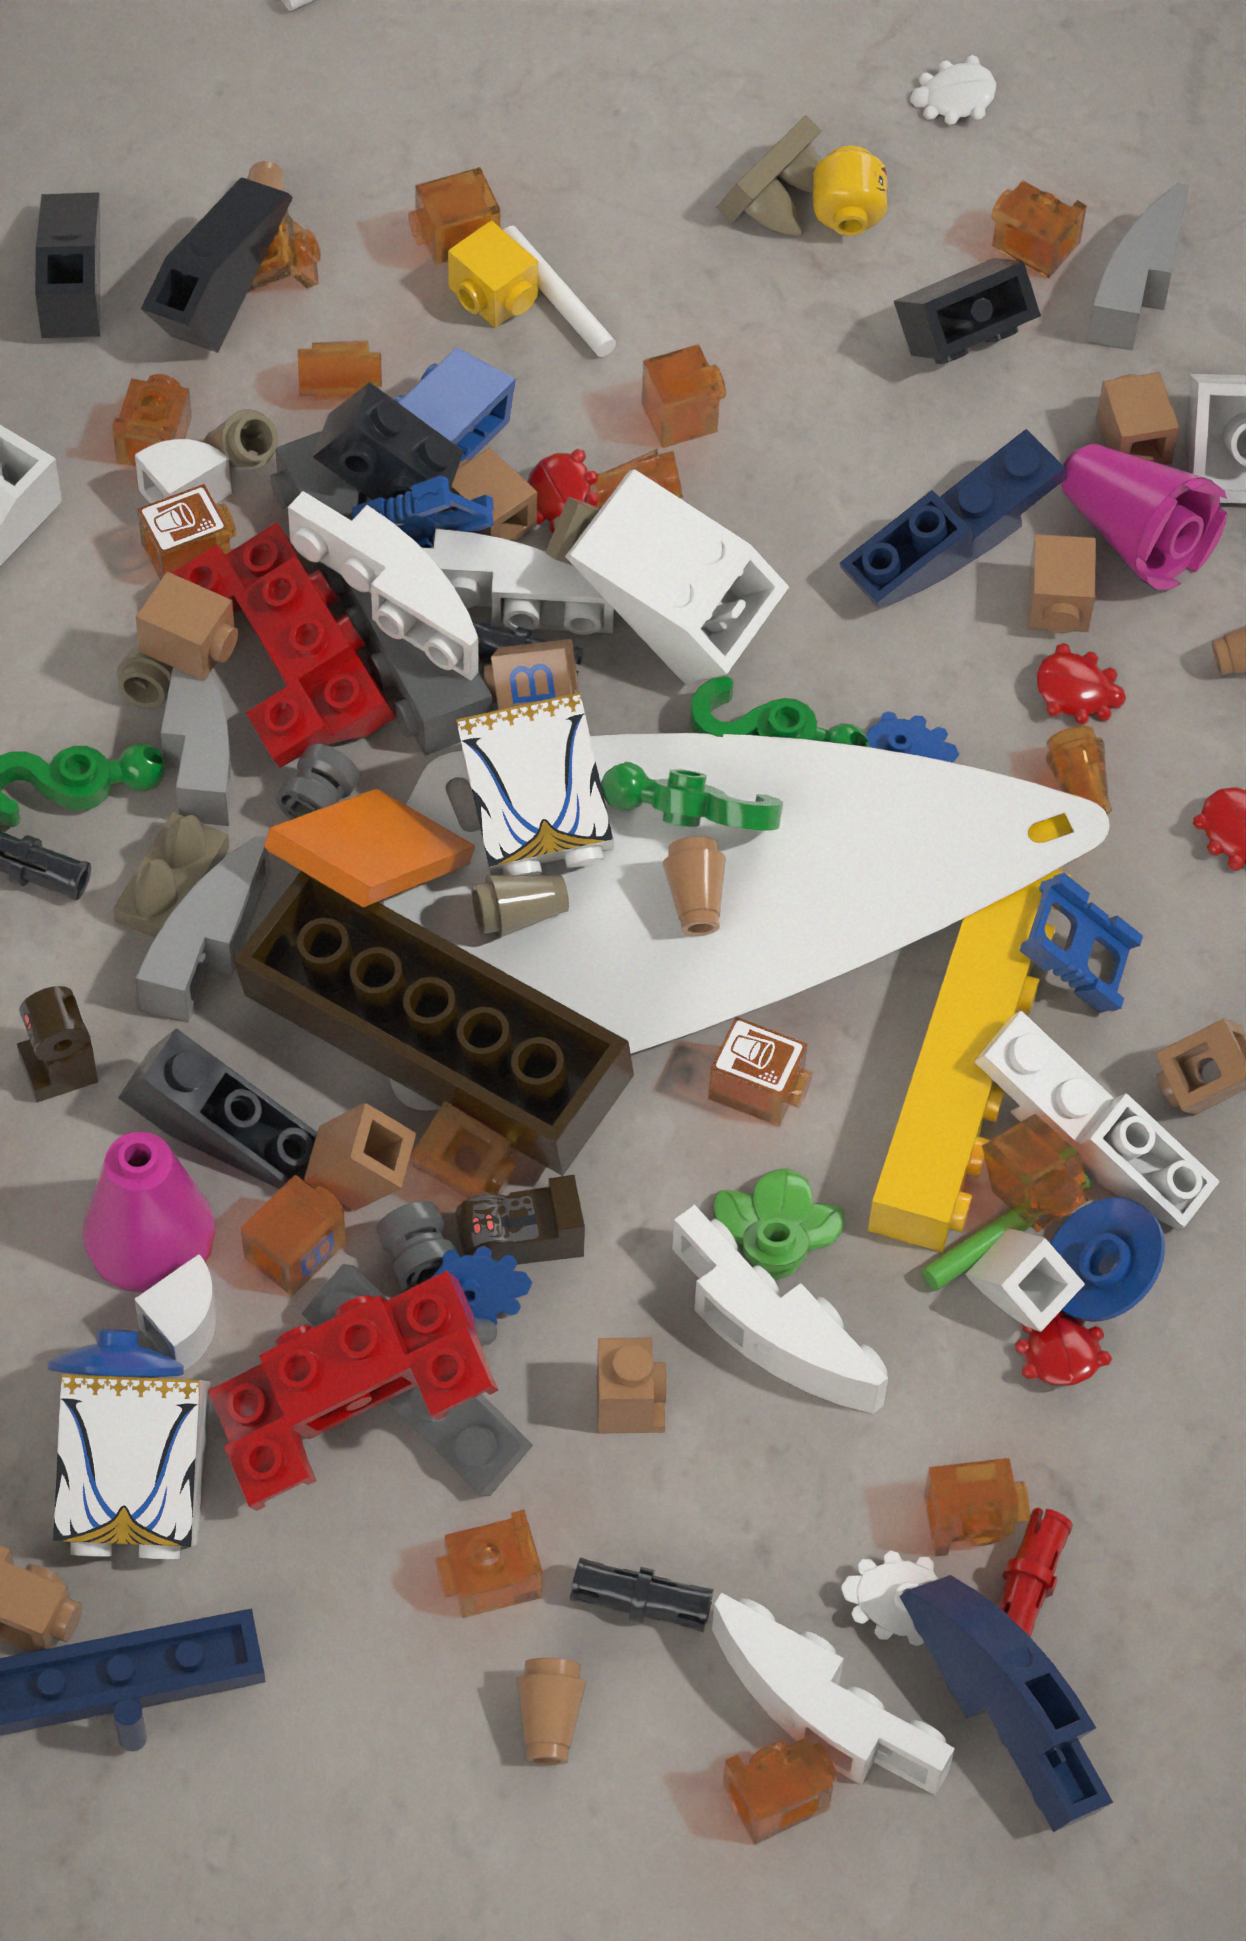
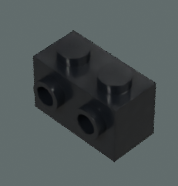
M992 258L894 300L911 356L932 358L936 364L957 360L969 353V347L980 342H994L1010 337L1019 331L1017 326L1041 316L1025 263L1021 260Z
M369 382L328 414L312 457L371 500L379 497L388 500L391 497L396 499V496L399 494L405 495L407 491L412 492V485L440 475L448 478L450 491L464 451Z

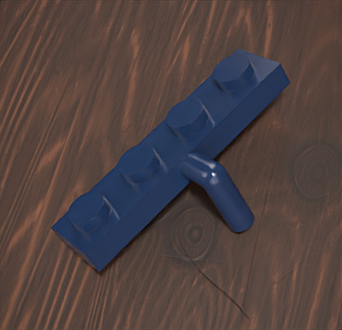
M252 1608L0 1658V1735L114 1713L120 1745L127 1751L134 1752L140 1750L147 1740L142 1707L266 1682Z

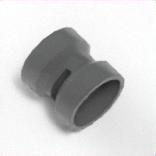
M311 744L306 747L298 760L297 775L285 780L277 793L276 802L282 812L292 820L338 803L340 799L350 796L359 782L360 773L352 760L342 752L327 745Z
M418 1201L400 1206L383 1217L376 1227L383 1249L393 1254L395 1258L393 1273L399 1287L403 1291H407L431 1279L443 1264V1254L448 1249L456 1250L453 1243L443 1238L444 1221L437 1205L433 1202Z

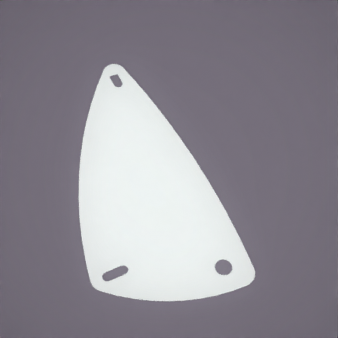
M660 733L590 736L600 782L606 771L624 762H632L640 766L650 779L655 780L668 779L669 770L672 769L696 771L707 775V785L725 792L729 797L755 802L756 794H764L783 801L780 827L772 831L747 830L717 824L705 817H701L700 825L697 827L678 826L664 822L662 820L663 812L654 809L652 804L643 803L634 810L621 811L610 806L605 800L614 848L602 851L604 857L602 861L573 868L566 866L565 859L540 864L542 873L539 875L555 876L561 874L563 876L569 898L568 912L559 913L556 916L498 938L495 932L481 934L476 923L472 904V885L484 883L486 876L491 874L481 829L475 832H467L460 827L446 792L447 783L454 778H464L470 783L463 751L451 752L435 758L426 766L406 805L474 844L475 849L470 864L384 899V905L629 1041L630 1053L633 1054L695 1033L792 996L937 932L1026 887L1096 848L1107 837L1110 825L1105 810L1090 800L1029 781L918 755L856 745L753 735L723 734V737H716L711 734ZM1063 813L1066 814L1074 831L1045 843H1035L1028 837V829L1031 825ZM702 836L712 838L718 842L719 852L723 853L726 857L719 917L720 928L712 934L703 936H691L682 932L681 921L678 918L663 867V861L668 857V846L672 842L686 837ZM389 1078L396 1097L406 1106L423 1111L442 1109V1107Z

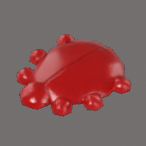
M576 449L571 454L555 453L540 460L529 473L527 483L537 491V524L540 525L544 520L550 521L549 530L552 533L555 531L554 519L562 514L568 497L593 506H597L599 502L598 495L590 493V486L597 483L599 475L596 471H587L586 466L583 464L586 458L585 451Z
M1065 643L1057 645L1055 653L1043 659L1036 674L1038 691L1047 703L1046 711L1050 716L1056 717L1061 712L1073 715L1076 723L1082 725L1088 723L1089 715L1094 713L1100 720L1108 721L1112 716L1109 707L1120 708L1126 701L1124 689L1114 683L1118 676L1116 670L1111 667L1101 670L1097 666L1098 656L1094 652L1089 651L1081 656L1071 653L1070 646Z
M1238 787L1219 789L1205 800L1201 814L1193 819V825L1197 829L1205 830L1206 836L1210 839L1207 845L1209 854L1218 856L1221 853L1229 856L1227 862L1229 868L1233 871H1239L1243 868L1244 864L1246 865V790Z
M1062 1310L1041 1332L1022 1324V1331L1030 1335L1028 1340L1019 1339L1014 1346L1017 1353L1025 1355L1027 1364L1022 1367V1376L1027 1379L1038 1378L1051 1385L1069 1386L1090 1379L1100 1367L1109 1365L1112 1361L1109 1352L1102 1351L1098 1343L1104 1338L1103 1329L1098 1326L1087 1329L1083 1326L1086 1321L1078 1320L1071 1316L1068 1317Z

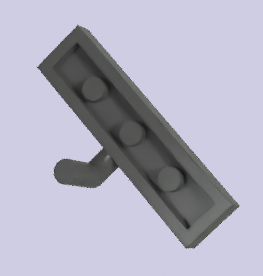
M342 1264L301 1314L316 1327L336 1317L335 1310L353 1298L370 1295L374 1298L380 1295L385 1300L388 1299L355 1266ZM474 1317L480 1344H491L497 1336L496 1325L489 1319ZM418 1386L388 1400L391 1406L479 1495L491 1496L533 1446L483 1394L447 1411V1417L439 1421L430 1415Z

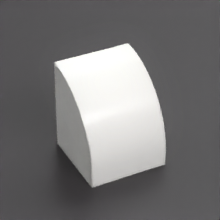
M173 439L156 443L135 454L138 488L152 506L198 488L205 490L212 505L232 494L229 458L209 444L190 439ZM199 493L156 508L160 513L182 502L190 508L194 517L208 509ZM182 504V511L186 519L190 520L192 516L186 506ZM179 506L160 514L163 516L170 512L172 520L179 526L172 516V510H174L179 515L182 524L186 522Z
M1008 1228L965 1274L1000 1309L1018 1322L1040 1332L1085 1285L1046 1238Z
M199 1254L134 1299L139 1329L158 1352L184 1365V1371L195 1364L205 1353L212 1341L216 1327V1310L211 1275L205 1261Z

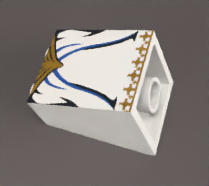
M580 692L456 719L491 875L499 873L504 875H539L542 873L540 864L565 859L568 868L585 866L602 861L604 859L602 851L614 848L613 835Z
M62 1374L53 1541L70 1542V1555L111 1556L112 1543L138 1544L139 1558L180 1559L181 1546L192 1547L197 1545L210 1405L208 1390L211 1389V1381Z

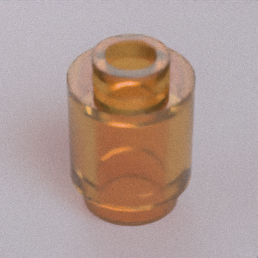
M368 340L312 342V348L298 349L300 396H314L315 402L344 401L369 382L376 387H382L381 352H369Z

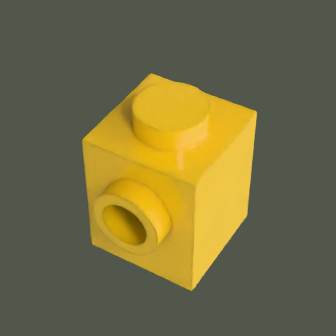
M491 220L448 250L449 288L457 295L460 303L467 311L472 314L478 313L494 328H497L513 315L519 316L525 313L538 298L539 261Z

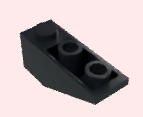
M241 177L165 257L141 310L171 337L218 353L293 197L288 192Z
M99 192L41 194L35 269V295L41 338L100 337Z
M177 1028L151 1047L118 1097V1099L169 1136L294 1197L299 1196L307 1185L304 1178L317 1131Z

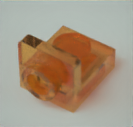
M285 214L248 292L289 276L294 277L307 289L318 285L317 262L321 259V252L314 234L309 229H304L289 215Z

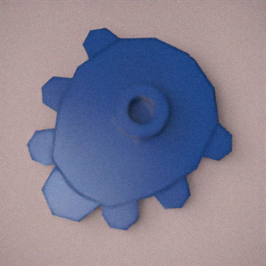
M887 711L882 714L881 721L869 728L866 735L870 748L918 755L954 763L959 756L955 744L944 742L948 736L946 729L936 727L933 730H929L925 727L927 720L923 716L915 715L910 720L897 719L895 713Z
M486 1246L478 1247L473 1256L465 1255L463 1257H460L456 1250L448 1249L443 1254L442 1266L432 1278L445 1271L455 1276L459 1280L474 1317L489 1319L497 1325L496 1315L503 1311L509 1316L519 1312L521 1306L519 1301L514 1298L527 1295L532 1281L526 1272L513 1271L517 1264V1260L513 1255H504L497 1262L491 1259L492 1251Z

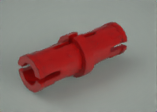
M1041 1508L1032 1510L1020 1548H1018L1015 1558L1009 1559L1004 1568L1002 1577L1006 1582L997 1606L1030 1637L1044 1599L1052 1596L1058 1582L1057 1576H1054L1057 1568L1056 1565L1073 1527L1072 1522L1066 1516L1047 1508L1045 1513Z

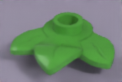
M788 1168L776 1169L766 1173L756 1183L753 1194L720 1190L714 1201L715 1219L727 1227L736 1242L743 1244L744 1255L752 1268L756 1265L761 1266L773 1279L785 1278L794 1274L807 1258L809 1251L832 1245L841 1235L844 1224L843 1209L834 1205L813 1204L812 1190L807 1179L800 1173Z

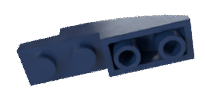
M1025 429L940 497L933 490L928 492L839 562L840 568L878 608L910 597L954 574L1021 528V514L1066 480L1065 467Z
M952 1575L909 1589L899 1596L913 1621L917 1633L926 1644L947 1683L950 1693L956 1699L966 1719L987 1711L998 1731L1001 1742L1008 1749L1029 1787L1036 1805L1042 1811L1053 1832L1090 1817L1113 1803L1079 1742V1739L1096 1729L1095 1724L1053 1662L1021 1627L986 1597Z

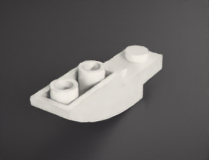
M302 491L288 506L290 543L293 544L295 549L309 561H320L341 574L345 581L354 589L360 592L369 591L372 600V619L376 621L380 629L387 635L395 639H405L424 651L428 658L440 668L445 670L453 669L469 680H472L478 673V636L470 615L457 591L431 557L393 522L368 505L351 521Z
M443 529L435 530L434 549L422 548L454 586L466 608L474 606L492 607V625L509 628L516 631L517 627L530 630L570 631L578 635L613 633L614 608L574 566L555 560L547 555L545 551L503 538Z
M1022 1011L1012 1015L974 1061L976 1065L1017 1102L1010 1113L1038 1138L1072 1165L1082 1168L1087 1176L1121 1198L1131 1199L1140 1203L1156 1219L1177 1230L1185 1228L1220 1182L1127 1093L1114 1099Z
M693 1205L674 1219L672 1250L699 1278L696 1281L694 1311L719 1336L745 1357L774 1376L807 1393L841 1406L872 1414L884 1406L888 1377L883 1361L871 1347L866 1344H862L859 1347L843 1329L844 1325L839 1313L829 1301L823 1297L815 1299L801 1283L780 1298L779 1288L771 1275L759 1265L752 1268L737 1251L736 1241L727 1227L717 1219L709 1221L696 1205Z
M723 1593L720 1594L714 1604L712 1631L727 1661L746 1689L768 1715L791 1737L828 1766L859 1785H862L872 1765L876 1763L929 1793L937 1795L949 1773L955 1749L946 1744L944 1736L938 1730L922 1721L910 1720L908 1723L885 1711L883 1704L874 1695L861 1688L848 1687L846 1690L840 1687L839 1682L844 1658L837 1655L834 1647L824 1638L812 1632L801 1631L798 1634L775 1622L774 1616L768 1609L753 1600L741 1598L739 1601H736Z

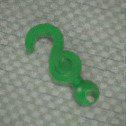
M728 676L710 679L699 686L692 697L690 724L694 733L711 734L716 737H723V734L794 738L870 748L864 731L854 724L840 723L830 727L829 730L817 727L818 722L815 713L807 704L797 699L781 698L772 700L752 709L743 717L733 722H722L716 719L711 714L712 710L732 700L734 682Z
M136 743L128 746L121 753L119 759L109 761L97 749L88 746H72L63 749L53 757L50 764L46 763L38 755L26 751L0 755V824L15 827L21 820L18 803L2 793L3 788L10 782L16 780L30 782L46 798L58 805L73 811H86L99 806L107 799L111 791V785L123 783L133 791H148L156 788L164 778L166 762L159 749L148 743Z
M624 762L606 771L601 781L604 799L610 806L621 811H631L640 807L643 803L652 804L654 809L663 812L662 820L669 824L697 827L700 825L701 817H705L717 824L747 830L772 831L780 827L783 801L764 794H756L755 802L729 797L725 792L707 785V775L700 772L672 769L669 770L668 779L655 780L650 779L640 766L632 762Z

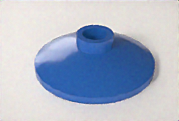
M1121 1197L1104 1198L1078 1209L1060 1226L1050 1244L1085 1284L1062 1308V1311L1082 1321H1104L1129 1311L1147 1295L1159 1276L1165 1255L1163 1231L1155 1216L1148 1209L1131 1199Z
M99 1329L97 1330L96 1344L75 1348L48 1360V1370L71 1374L121 1377H168L184 1374V1365L158 1351L139 1346L138 1331Z

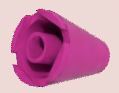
M1089 444L1082 449L1075 450L1064 462L1063 466L1065 467L1067 478L1061 483L1063 493L1146 584L1153 586L1157 590L1177 587L1182 583L1174 578L1186 568L1196 573L1205 564L1217 546L1227 520V512L1219 507L1220 497H1227L1225 490L1212 480L1098 444Z
M138 1131L119 1137L109 1147L84 1218L83 1241L95 1269L103 1279L125 1291L144 1293L200 1254L206 1262L212 1251L215 1223L209 1202L167 1143L155 1134Z

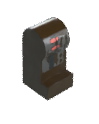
M53 986L39 990L27 997L21 1003L19 1012L30 1039L17 1043V1049L36 1102L38 1103L98 1083L91 1037L82 1020L73 991L65 986Z
M574 1174L548 1178V1187L511 1192L506 1196L500 1194L475 1196L463 1201L457 1206L455 1211L463 1256H473L478 1247L486 1246L492 1251L491 1259L498 1262L504 1255H513L517 1260L516 1265L584 1257L585 1224Z

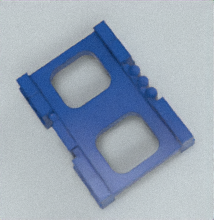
M441 475L412 485V492L407 491L405 495L399 494L396 496V499L391 497L386 500L379 497L352 507L353 519L368 505L394 524H402L397 527L412 538L421 548L434 547L433 539L435 540L436 529L474 533L494 525L492 497L483 495L468 500L449 491L448 478ZM450 506L457 507V511L449 510L441 514L435 513Z
M1061 873L1055 875L1054 878L1042 881L1039 891L1043 894L1028 941L1022 942L1019 951L1043 970L1053 969L1055 976H1060L1063 982H1068L1070 988H1075L1074 994L1098 1013L1121 1009L1124 997L1117 993L1129 951L1141 945L1143 935L1118 915L1109 918V915L1093 902L1087 903L1090 893L1067 874ZM1051 906L1065 915L1071 924L1064 950L1052 942L1045 934V925ZM1094 940L1108 949L1113 956V965L1107 984L1094 975L1088 967V960Z

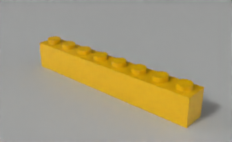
M1063 813L1031 825L1028 829V837L1035 843H1045L1074 831L1066 814ZM1064 865L1026 887L963 918L872 1200L868 1225L869 1232L941 1253L944 1252L950 1230L963 1232L973 1197L971 1194L962 1192L968 1174L980 1177L990 1142L989 1139L979 1137L984 1120L997 1122L1005 1096V1091L974 1061L1012 1015L1019 1011H1022L1025 1015H1030L1040 979L1030 976L1034 962L1019 950L1022 942L1028 941L1043 894L1039 891L1041 882L1063 873ZM1046 924L1045 934L1053 941L1056 926Z

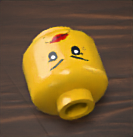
M842 146L830 152L817 163L813 172V208L816 218L824 226L846 236L859 235L883 220L888 209V185L885 165L867 149L859 146Z

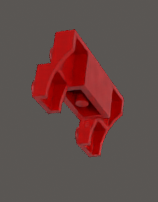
M277 522L227 554L216 544L172 572V574L232 600L233 613L243 610L287 685L285 688L246 712L270 756L280 768L301 757L306 747L311 744L328 745L347 739L363 738L396 718L395 713L357 652L366 646L365 641L347 614L337 619L330 605L339 600L335 591L320 569L310 574L295 547L290 543V539Z
M445 1271L389 1300H385L380 1295L374 1298L370 1295L353 1298L335 1310L336 1317L314 1328L311 1325H304L283 1333L276 1339V1347L259 1355L261 1364L208 1390L229 1441L228 1444L224 1445V1448L248 1507L258 1511L266 1507L264 1502L302 1483L310 1485L317 1481L300 1435L310 1440L416 1386L420 1389L430 1415L438 1421L447 1417V1411L485 1392L491 1395L499 1391L479 1341L473 1312L459 1280L455 1276Z

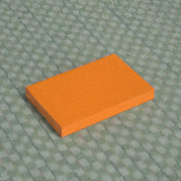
M377 788L270 827L264 847L270 853L361 907H366L469 865L475 849L474 844Z

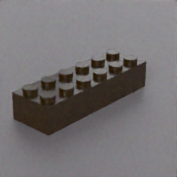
M300 871L233 960L246 997L561 1176L568 1170L634 1076L628 1040L385 905L376 902L366 907H361Z

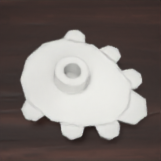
M974 55L968 56L965 63H957L955 65H952L948 60L942 61L938 65L939 73L935 76L928 72L921 74L919 78L921 87L913 90L910 102L915 108H925L923 116L927 120L934 119L938 114L944 115V122L949 125L955 124L960 117H967L969 115L974 120H981L986 115V107L995 96L997 85L991 71L981 66L979 58Z
M894 1551L886 1553L884 1555V1564L876 1566L871 1559H862L858 1564L859 1573L862 1576H848L841 1586L845 1600L857 1604L852 1612L854 1621L863 1624L871 1619L877 1624L875 1634L880 1640H888L895 1633L899 1636L907 1635L909 1644L917 1647L923 1644L924 1641L917 1633L913 1621L899 1596L909 1589L937 1580L938 1577L933 1572L934 1562L929 1557H920L916 1563L902 1561L899 1553Z

